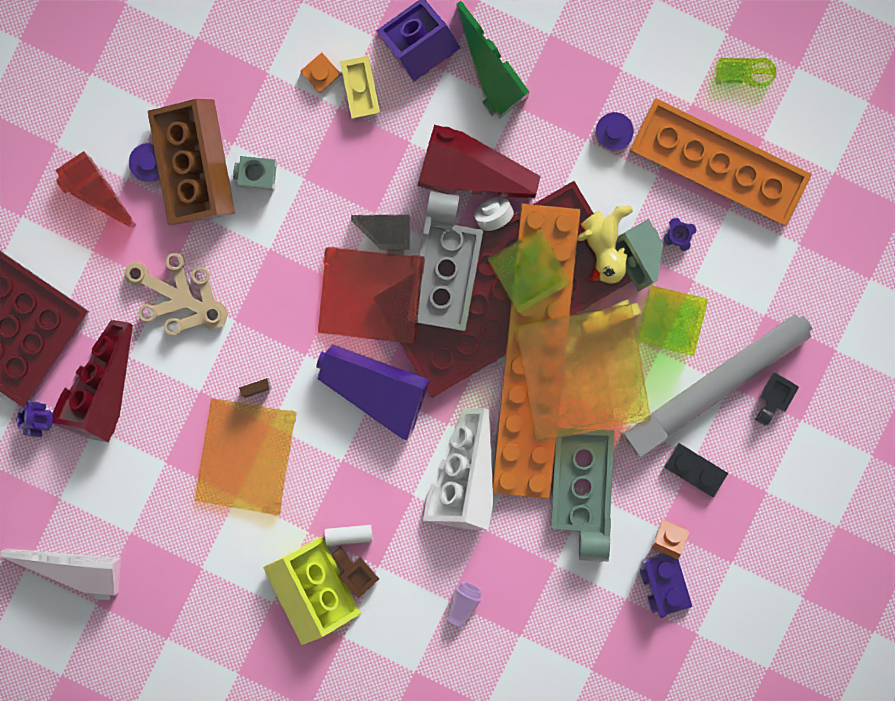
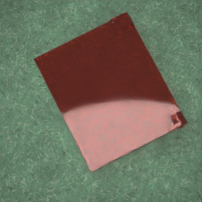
M327 246L324 251V274L318 333L415 344L422 274H424V256L339 249Z

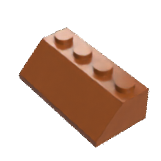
M196 98L147 111L168 225L209 220L235 214L215 100Z

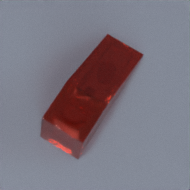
M82 151L55 170L59 176L55 180L65 194L70 192L71 195L128 227L133 228L137 225L89 153Z

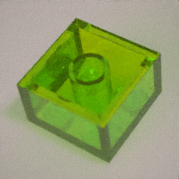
M536 230L487 259L513 306L519 313L571 283L540 230Z
M654 285L648 286L635 342L695 356L709 299Z

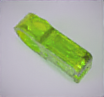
M764 57L719 58L716 62L717 85H721L722 81L724 83L746 82V86L762 88L770 85L777 74L773 61ZM757 63H765L770 68H752V66ZM751 74H769L772 76L769 81L758 83Z

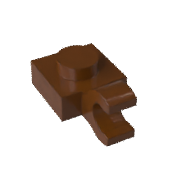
M341 546L332 553V558L344 570L339 575V578L357 598L361 597L380 579L361 556L353 562Z

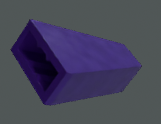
M333 344L326 352L322 351L316 364V368L320 369L317 379L401 439L408 440L415 429L430 379Z

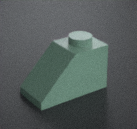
M647 219L619 235L615 245L617 252L619 249L625 248L624 254L628 255L626 272L638 292L658 281L663 242L657 230L653 227L651 221Z

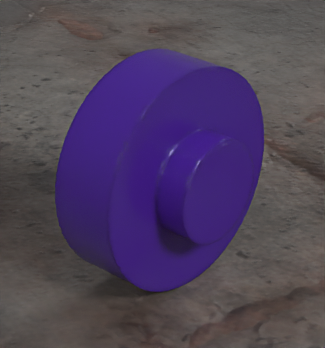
M611 112L604 115L598 121L595 129L598 143L603 148L611 151L625 148L632 140L634 134L631 120L619 112Z
M150 143L137 146L129 156L131 173L140 181L153 182L159 179L154 145Z

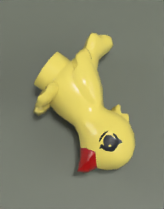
M629 205L616 206L614 211L607 217H604L598 210L581 224L585 231L578 235L577 240L583 241L587 239L589 246L596 254V266L589 280L613 284L619 282L624 277L628 255L624 254L625 248L619 249L617 252L615 245L618 238V225L622 218L633 212V207Z

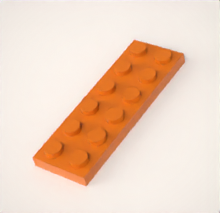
M657 98L654 99L629 150L784 227H787L812 176L811 173Z

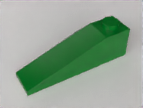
M460 0L456 3V9L480 88L485 98L482 103L491 116L496 113L500 119L527 100L530 92L509 62L503 63L501 61V54L492 40L484 37L483 34L485 33L482 27Z

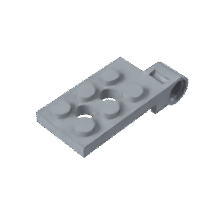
M435 191L430 192L407 321L465 331L483 230L455 225L460 197L458 195ZM444 260H450L455 265V272L450 277H444L438 271L439 264ZM438 289H445L450 294V301L444 306H439L433 301V294Z

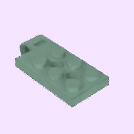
M557 427L551 529L580 531L579 560L609 562L615 431ZM580 450H588L591 453L592 461L589 465L580 466L577 464L575 457ZM587 479L590 482L591 488L586 495H578L575 492L574 484L577 480Z

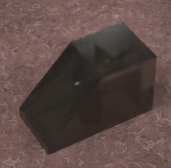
M410 214L351 215V221L381 251H387V256H404V251H410Z

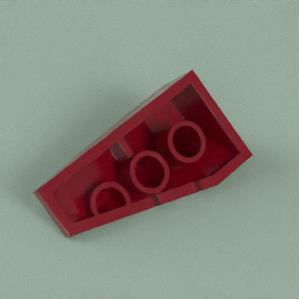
M434 124L417 186L445 194H456L457 190L472 191L473 195L482 196L483 191L497 192L501 197L536 198L541 176L462 131Z
M110 320L92 347L93 355L85 366L80 365L75 372L78 378L70 389L65 387L60 394L52 412L53 425L93 440L109 443L121 412L133 329L131 323Z

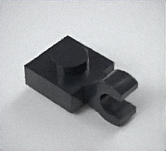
M773 372L758 397L766 403L759 411L755 420L763 425H768L777 409L786 412L799 386Z

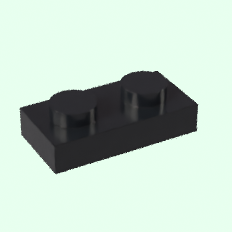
M679 442L663 466L713 498L728 475V472Z

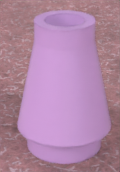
M461 582L460 586L455 588L450 614L447 619L448 622L455 626L463 627L465 621L481 602L482 590L471 583Z

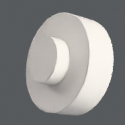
M496 197L482 203L476 209L474 217L482 230L491 231L506 225L512 219L514 211L508 199Z

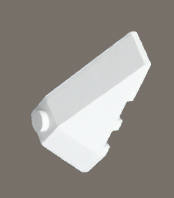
M486 408L463 409L450 439L452 448L446 460L442 459L439 465L442 471L436 485L431 484L428 491L423 521L467 530H488L493 506L489 410Z
M4 549L0 552V557L81 592L93 594V599L110 600L111 595H116L119 592L121 558L18 549Z

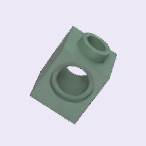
M240 156V162L234 163L233 180H238L237 185L239 187L275 190L277 161L268 158ZM253 165H258L262 168V176L255 181L249 180L247 170Z

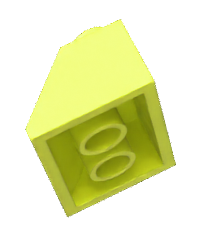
M322 536L263 566L301 645L327 635L361 614L349 588L339 578L341 572Z

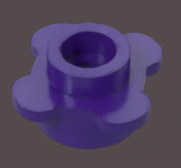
M679 218L671 219L669 221V231L663 237L665 244L679 246L682 251L688 250L691 247L690 240L692 235L697 231L696 226L692 223L686 224L681 222ZM679 231L683 233L682 237H678L677 233Z

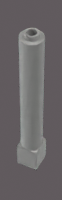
M793 314L654 412L647 414L624 430L622 434L636 454L642 457L668 439L671 434L810 339V331L813 329L805 316L798 317L796 314Z

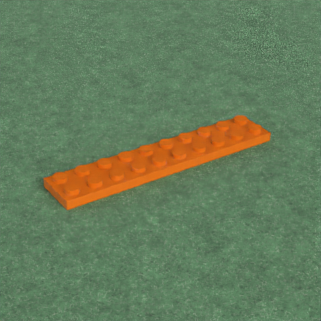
M521 203L492 480L493 494L550 499L580 209Z

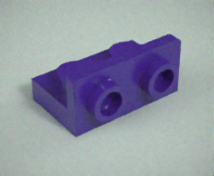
M661 554L642 560L644 567L639 568L643 584H649L652 595L647 596L652 613L657 612L660 618H664L667 614L693 607L679 559Z

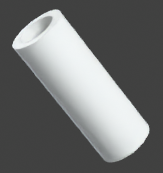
M361 525L325 529L326 546L373 542L372 526Z

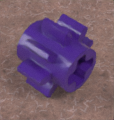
M27 401V408L21 407L16 417L17 427L23 429V435L41 438L42 431H49L53 422L52 412L46 410V404Z

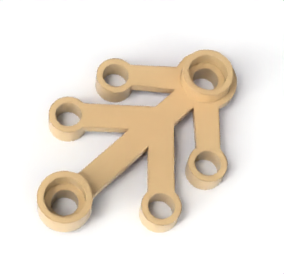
M171 253L166 258V265L172 270L177 289L150 275L148 268L142 263L133 262L126 267L124 276L128 283L135 286L144 284L172 299L156 305L145 304L141 306L138 312L141 320L151 322L157 316L183 308H189L197 313L181 320L177 318L168 319L164 324L167 334L178 335L182 330L201 324L208 329H218L227 321V309L221 302L215 301L209 283L210 273L204 267H196L192 271V279L195 283L199 284L203 303L192 297L183 268L184 258L180 254ZM174 256L180 259L178 267H172L170 264V260ZM135 268L141 271V276L138 279L131 277V271ZM199 270H203L206 273V278L203 281L196 279V273ZM148 307L153 311V315L149 319L143 316V310ZM211 309H215L218 312V317L215 320H210L207 316L208 311ZM172 321H176L179 325L176 332H171L168 329V325Z

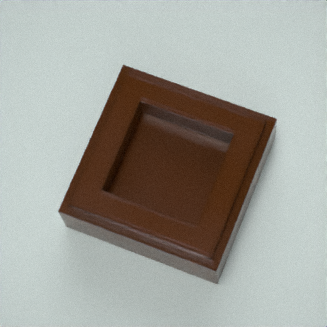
M269 378L239 387L244 398L272 388Z

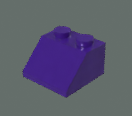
M418 0L376 30L413 82L426 75L435 66L461 49L447 24L426 0Z

